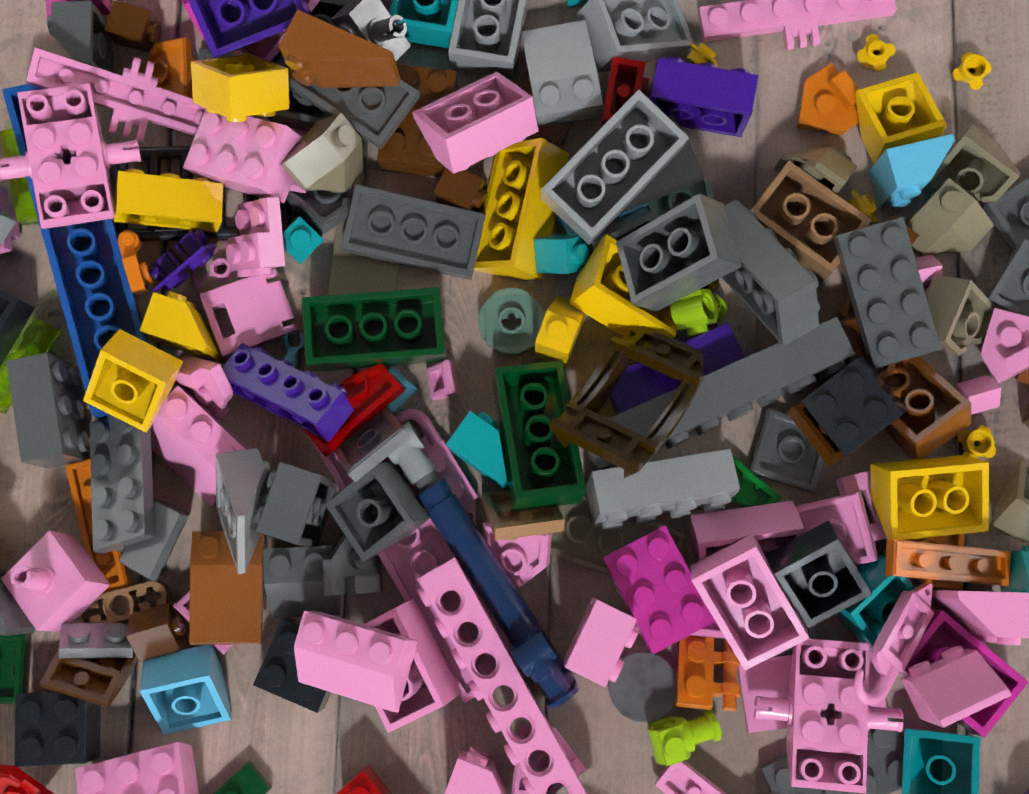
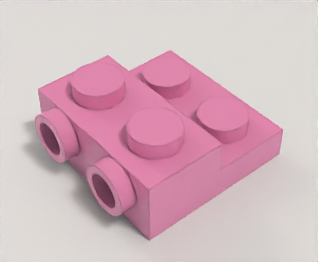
M268 197L237 204L238 211L236 212L235 222L240 230V236L228 238V245L226 247V258L230 264L231 271H237V277L273 274L272 268L285 266L279 197Z

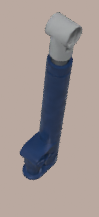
M407 422L402 427L411 438L388 457L395 466L400 465L410 485L415 484L421 492L417 496L418 500L427 509L431 521L512 644L511 652L519 667L527 677H531L533 682L537 683L546 697V705L549 710L562 705L579 691L578 682L571 671L565 668L558 651L456 494L452 493V488L447 480L444 478L440 481L434 473L437 468L430 457L426 456L423 451L425 448L423 441L410 422Z

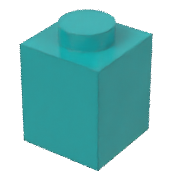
M300 216L282 233L284 251L298 265L302 264L324 241Z
M555 234L534 239L537 273L570 274L581 271L588 261L589 250L587 243L579 235Z

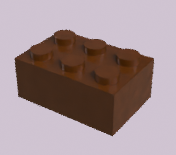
M396 64L400 79L418 90L420 97L382 150L378 149V162L382 171L441 178L446 167L436 159L412 112L459 89L457 72Z

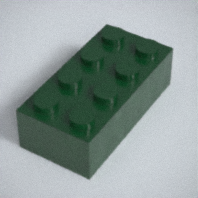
M439 287L302 297L306 366L311 372L369 368L380 363L383 366L433 363L445 360Z
M563 361L495 368L492 386L512 510L521 511L581 503L586 492V484L579 447L570 443L564 448L549 427V422L553 418L558 419L566 411V404L570 401Z

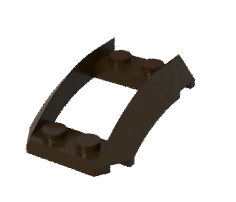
M644 326L630 330V336L621 339L613 336L610 339V345L593 374L578 393L566 404V411L558 419L553 418L549 422V427L564 448L573 443L623 468L624 478L639 472L665 443L690 406L703 381V352ZM631 359L681 381L672 400L645 436L597 414L613 392Z

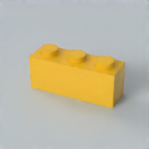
M138 169L118 171L115 183L114 222L188 230L200 228L203 231L217 233L222 223L223 183H216L205 177L195 178L194 180L183 179L172 173H164L159 176L149 175Z

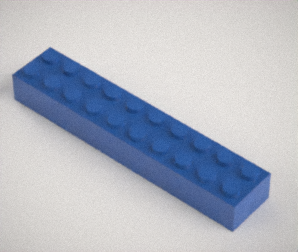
M30 84L2 89L20 156L25 155L27 145L17 92L43 89ZM71 158L66 159L64 164H70ZM28 176L26 178L40 225L33 179ZM114 219L42 229L40 225L85 392L101 349L119 329L149 344L147 335L139 331L143 321L136 296L131 292L122 262V255L118 245V232ZM89 404L92 415L97 419L110 415Z

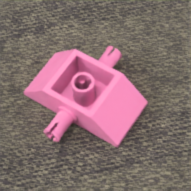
M90 83L17 92L27 151L23 156L0 159V181L28 176L33 179L42 229L114 219V198L109 174L110 165L135 161L141 162L138 140L134 139L133 141L106 144L103 141ZM71 158L70 164H64L66 159Z
M807 639L794 646L789 671L787 699L755 696L754 705L769 707V710L754 709V719L786 721V749L791 787L866 794L869 729L902 732L903 722L888 721V718L904 719L901 708L871 707L861 702L854 692L855 674L858 669H862L864 671L863 687L869 693V643ZM828 704L830 709L834 711V716L830 718L829 723H827L826 718L820 716V711L826 710Z

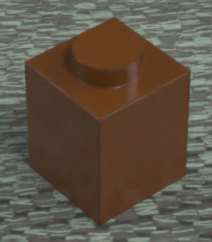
M114 1L104 31L117 45L149 52L153 48L154 43L160 39L161 24L150 9Z
M445 168L434 190V195L438 203L475 211V209L481 210L488 192L485 191L483 178L466 170L453 174Z
M167 603L130 614L126 637L139 662L180 650L181 637L185 634V624L180 614L176 615L171 604Z

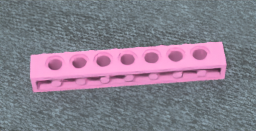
M454 557L418 578L421 587L417 588V591L426 607L432 605L438 618L434 619V622L443 638L447 636L451 638L455 646L451 653L461 670L466 667L473 678L468 684L478 701L484 699L490 709L486 717L495 733L502 731L508 744L503 746L511 763L513 765L519 763L526 776L521 778L528 794H547L548 787L553 783L565 785L568 794H588L457 558ZM449 591H456L461 597L460 607L453 612L448 611L443 605V597ZM465 622H472L478 627L479 634L474 642H466L460 636V628ZM488 653L495 658L496 668L492 673L486 674L478 669L477 659L481 654ZM500 685L509 686L514 693L513 701L508 705L499 704L494 697L496 687ZM519 717L528 719L532 725V731L527 736H517L511 727L514 719ZM535 750H543L549 755L550 762L544 768H535L529 761L530 754Z

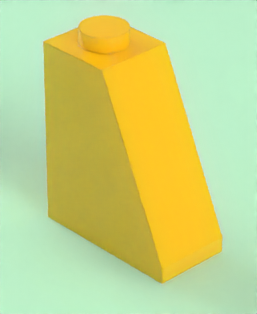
M558 295L547 309L537 335L535 358L546 362L562 360L563 366L566 369L586 314L570 305V299Z

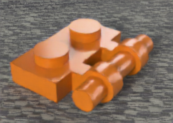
M125 230L118 236V245L131 292L135 295L148 293L147 285L152 284L153 280L148 264L140 262L137 252L142 246L141 240L135 232Z
M689 635L677 642L676 707L711 710L713 707V697H722L723 710L737 711V698L741 697V685L737 683V667L741 666V663L726 639L724 640V652L714 651V638ZM714 666H723V683L713 682Z

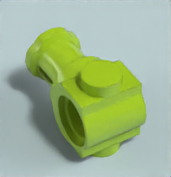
M699 289L672 303L670 308L677 331L687 330L688 336L708 332L707 325L721 322L728 312L725 299L717 294H712L710 289Z
M706 710L702 716L687 721L684 717L667 716L647 723L648 736L651 741L655 761L660 765L670 766L685 761L691 756V752L695 751V745L711 739L717 742L721 740L722 736L719 721L712 710Z

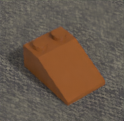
M298 9L278 46L285 59V63L292 73V77L305 86L314 84L321 88L398 86L401 81L392 51Z
M918 356L896 362L897 364L892 375L883 378V381L907 409L903 415L884 429L913 460L924 459L971 424V402Z
M192 531L190 559V645L262 644L264 604L263 549H266L264 534L261 533L246 572L237 574L224 531Z

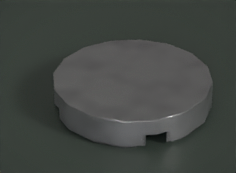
M637 651L625 655L621 659L624 664L615 682L609 680L608 691L613 705L623 716L635 722L648 723L661 719L672 709L675 703L676 675L674 670L665 659L650 652Z

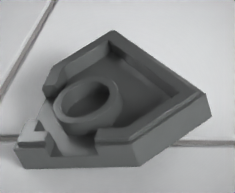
M354 182L344 193H333L325 190H307L306 193L289 191L285 201L293 207V213L296 218L300 216L316 233L321 231L325 234L348 219Z
M342 531L340 533L341 539L335 548L329 550L323 559L324 596L383 592L381 559L378 554L363 562Z

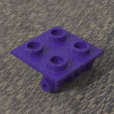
M198 228L195 231L191 229L180 240L181 244L178 242L174 244L176 250L186 260L185 262L172 249H168L167 254H163L157 261L152 263L153 268L149 270L150 274L159 281L162 278L163 281L151 291L158 292L165 289L167 292L179 287L190 277L187 274L190 268L192 270L197 267L200 268L214 256L211 250L218 244L216 242L207 244L205 240L208 236L202 229Z

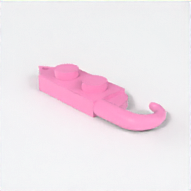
M407 409L400 412L395 418L401 425L407 420H413L418 424L424 434V437L421 438L425 445L423 451L426 456L430 457L437 468L434 473L440 481L444 478L447 480L452 488V493L456 494L467 513L473 514L472 520L476 525V499L479 497L430 418L424 412L417 409Z
M923 583L911 591H903L871 648L873 651L872 661L874 667L880 674L871 692L868 693L864 690L862 681L864 671L862 669L857 670L853 683L854 692L857 698L864 704L876 705L882 702L888 695L899 672H904L934 615V612L931 610L932 583Z

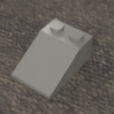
M588 0L576 14L579 21L586 20L597 72L611 71L613 57L649 62L690 49L691 43L694 44L678 0Z
M586 20L522 31L538 128L602 117L603 101Z
M258 448L215 454L216 508L237 574L246 572L261 533L256 532L258 524L255 523V517L262 502L266 503L269 495L268 490L265 489V482H268L270 467L268 461H262Z

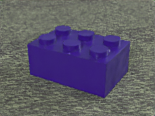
M188 0L213 58L222 57L285 32L297 9L312 16L306 0Z
M676 57L658 58L649 100L667 117L672 115L681 127L742 137L752 115L759 75L750 74L748 70L741 68L732 70L720 69L711 63H699L698 65L685 63L682 59Z

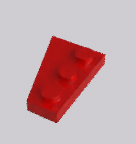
M382 363L343 379V383L339 384L347 392L348 396L346 398L354 411L330 442L302 429L325 457L331 454L405 391Z

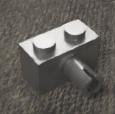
M350 0L330 19L334 26L392 51L395 61L411 46L404 36L407 32L406 22L396 24L403 17L399 15L391 16L380 0Z

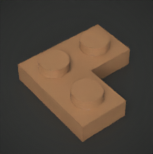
M509 489L482 492V504L495 541H510L518 537L532 535L546 536V534L550 535L554 532L565 531L564 517L559 506L513 511Z

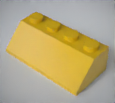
M543 138L514 143L495 154L487 188L488 195L482 210L486 217L474 271L517 280L542 279L543 273H537L534 239L552 235L556 213L540 199L541 190L568 163L570 153Z

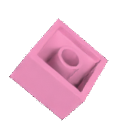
M956 646L942 652L941 656L943 659L930 664L929 661H924L908 669L910 674L900 678L919 718L942 728L1012 696L1008 687L977 650L963 649L962 646Z
M470 746L469 751L462 748L445 794L509 793L495 761L488 759L490 753Z

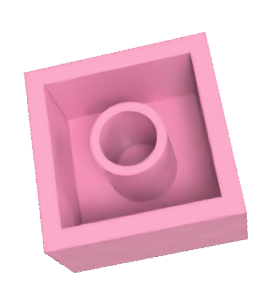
M50 530L1 578L37 631L61 632L62 623H72L111 585L75 535Z

